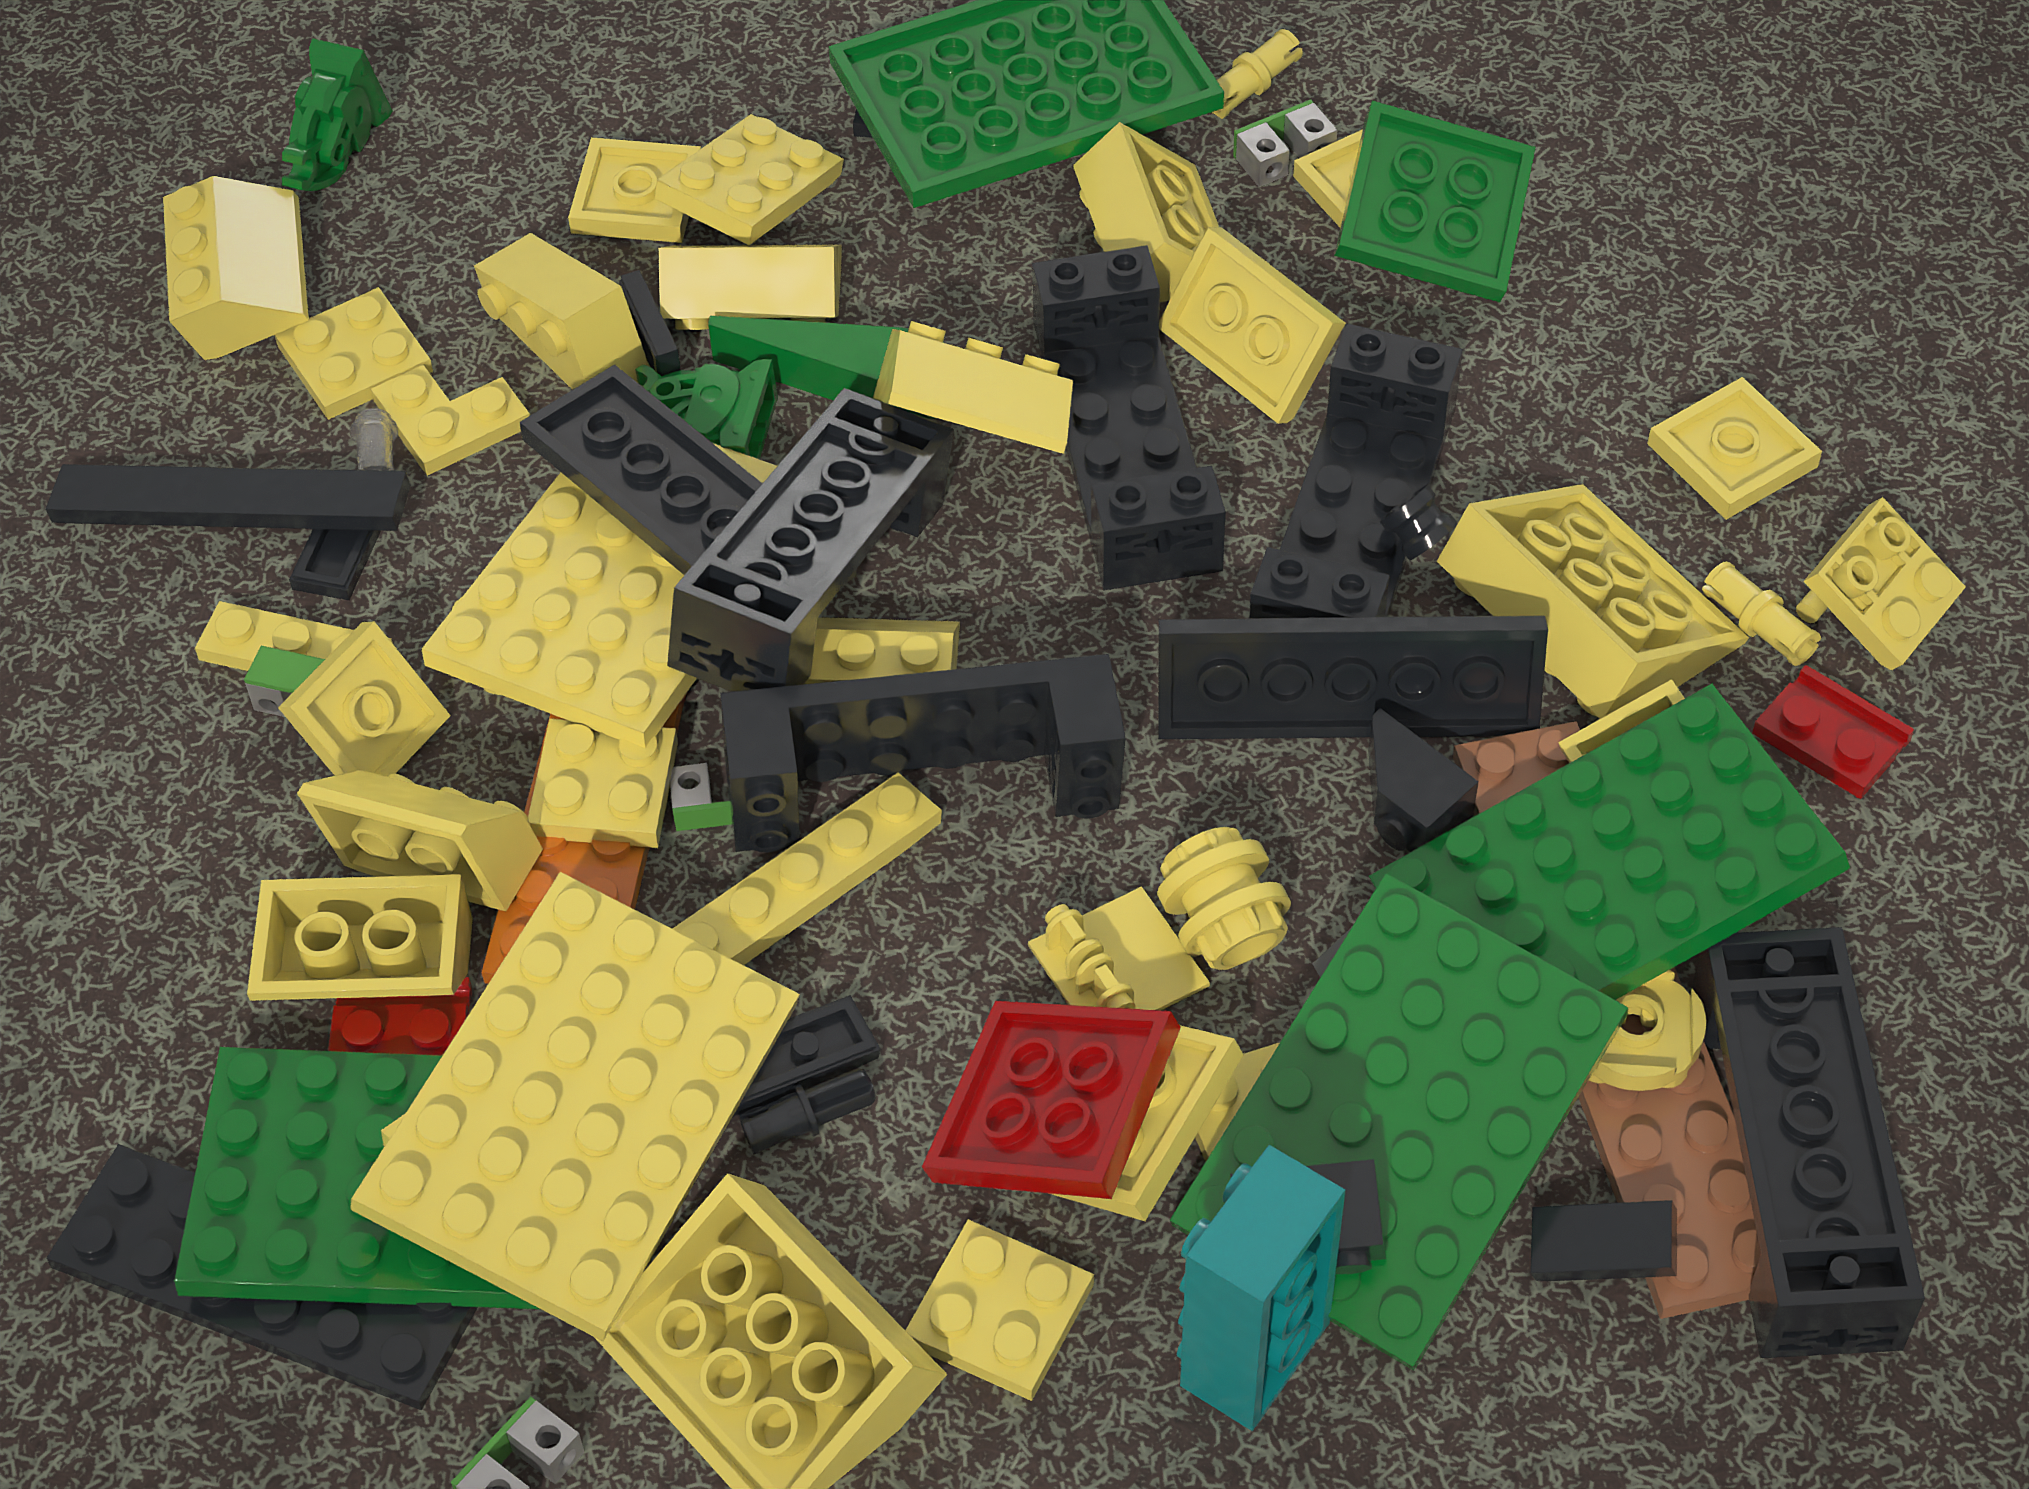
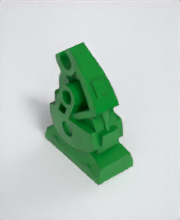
M312 38L309 46L312 76L306 77L296 92V108L290 131L289 145L282 152V161L293 163L289 175L282 176V186L303 191L321 190L336 183L347 170L348 159L353 151L361 152L370 136L371 126L378 127L393 112L364 50Z
M772 359L753 361L740 372L730 370L721 365L706 363L702 367H696L695 371H676L662 377L647 365L642 364L635 369L638 384L710 442L760 460L778 400Z

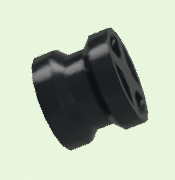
M1428 484L1403 500L1379 521L1387 532H1393L1398 535L1403 542L1402 552L1409 561L1415 559L1439 542L1458 524L1450 513H1443L1436 506V494Z

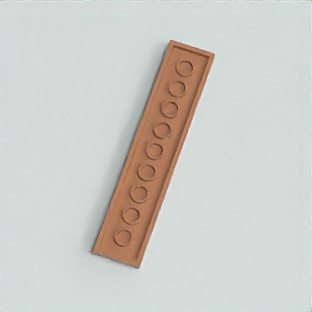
M1577 721L1454 745L1453 759L1455 764L1479 781L1474 816L1569 764L1558 742L1580 731ZM1673 967L1670 970L1675 973L1674 981L1682 986L1676 969ZM1635 1014L1627 1015L1625 1024L1621 1025L1623 1030L1635 1035H1643L1644 1032L1653 1030V1027L1642 1025L1640 1016ZM1705 1042L1702 1044L1698 1059L1688 1070L1685 1080L1674 1088L1662 1087L1654 1090L1633 1091L1588 1080L1578 1098L1617 1203L1672 1200L1677 1208V1276L1645 1278L1660 1319L1749 1300L1750 1286L1761 1256L1735 1118Z

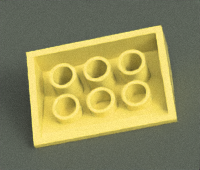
M1583 484L1469 503L1437 560L1454 578L1456 586L1465 594L1474 597L1493 616H1545L1548 627L1545 672L1556 676L1577 696L1579 705L1599 719L1671 679L1679 687L1745 644L1749 639L1739 627Z
M728 1173L642 1273L604 1341L595 1338L731 1489H828L900 1430L947 1376V1373L765 1185Z

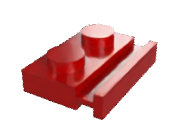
M1805 665L1800 670L1798 678L1793 683L1790 682L1755 721L1752 734L1857 798L1862 799L1892 764L1900 751L1909 744L1914 729Z
M465 977L454 995L337 998L336 1006H333L328 1051L443 1056L470 1014V998L472 997L470 978Z

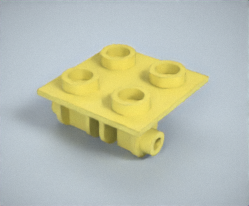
M1142 886L1084 915H1081L1076 909L1070 910L1065 904L1055 906L1045 916V921L1048 924L1046 933L1028 941L1029 948L1068 1005L1163 1010L1210 986L1208 979L1191 955L1186 953L1181 941Z

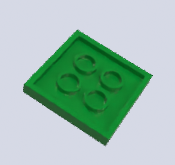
M1372 100L1366 113L1334 256L1501 302L1507 291L1536 147Z

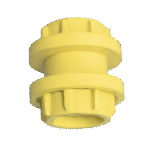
M1214 828L1187 839L1168 853L1160 867L1165 880L1159 886L1157 895L1165 911L1173 915L1187 913L1190 918L1183 925L1178 936L1186 953L1193 957L1202 954L1210 968L1217 970H1227L1265 955L1284 939L1288 930L1283 916L1290 908L1291 901L1284 887L1277 882L1260 883L1258 880L1269 864V858L1263 846L1257 840H1243L1239 831L1235 828Z

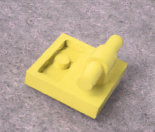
M1882 497L1864 509L1804 580V583L1811 590L1796 606V612L1802 620L1808 623H1815L1826 609L1829 608L1882 666L1893 670L1904 664L1966 586Z

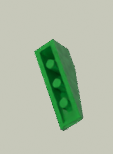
M710 316L708 322L713 361L743 370L753 361L772 359L776 382L830 400H834L844 388L873 398L892 329L904 332L909 330V328L726 316ZM897 407L926 419H937L936 417Z

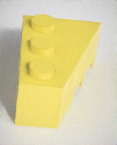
M529 233L474 265L482 288L478 289V297L485 311L493 319H500L572 390L614 364L638 383L635 369L642 364L649 366L622 287L539 237Z

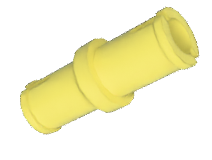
M1280 29L1254 52H1244L1233 61L1232 69L1217 79L1224 90V108L1213 113L1224 119L1230 111L1253 93L1261 95L1269 89L1271 79L1302 57V48H1296L1294 51L1289 52L1300 44L1298 39L1290 31Z
M1726 561L1719 564L1706 577L1704 582L1707 585L1702 587L1703 593L1707 597L1714 599L1739 619V627L1743 632L1751 637L1755 635L1760 636L1786 657L1792 665L1798 666L1803 664L1818 648L1817 642L1821 640V636L1816 630L1810 629L1783 607V599L1772 590H1761L1736 570L1735 566L1730 562Z

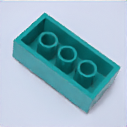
M1271 1145L1267 1146L1253 1167L1243 1163L1235 1171L1225 1188L1222 1198L1223 1202H1225L1223 1207L1212 1221L1202 1218L1196 1223L1181 1250V1257L1186 1259L1185 1274L1179 1288L1180 1292L1184 1293V1307L1178 1319V1324L1183 1327L1182 1341L1177 1350V1357L1181 1359L1180 1386L1251 1431L1257 1426L1330 1324L1328 1315L1332 1307L1346 1191Z

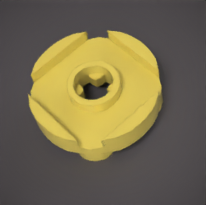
M1668 970L1616 999V1001L1628 1007V1015H1639L1642 1025L1653 1027V1030L1644 1032L1643 1035L1628 1033L1620 1027L1589 1081L1606 1083L1617 1088L1633 1091L1654 1090L1662 1087L1674 1088L1680 1085L1687 1077L1688 1070L1699 1057L1706 1032L1704 1006L1695 991L1691 989L1689 995L1683 986L1674 981L1675 973Z

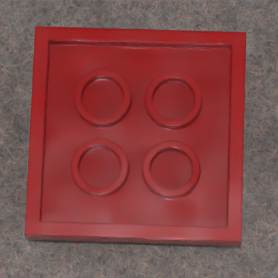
M995 1001L924 1160L923 1170L933 1183L1112 1199L1181 1029L1180 1025L1171 1011Z

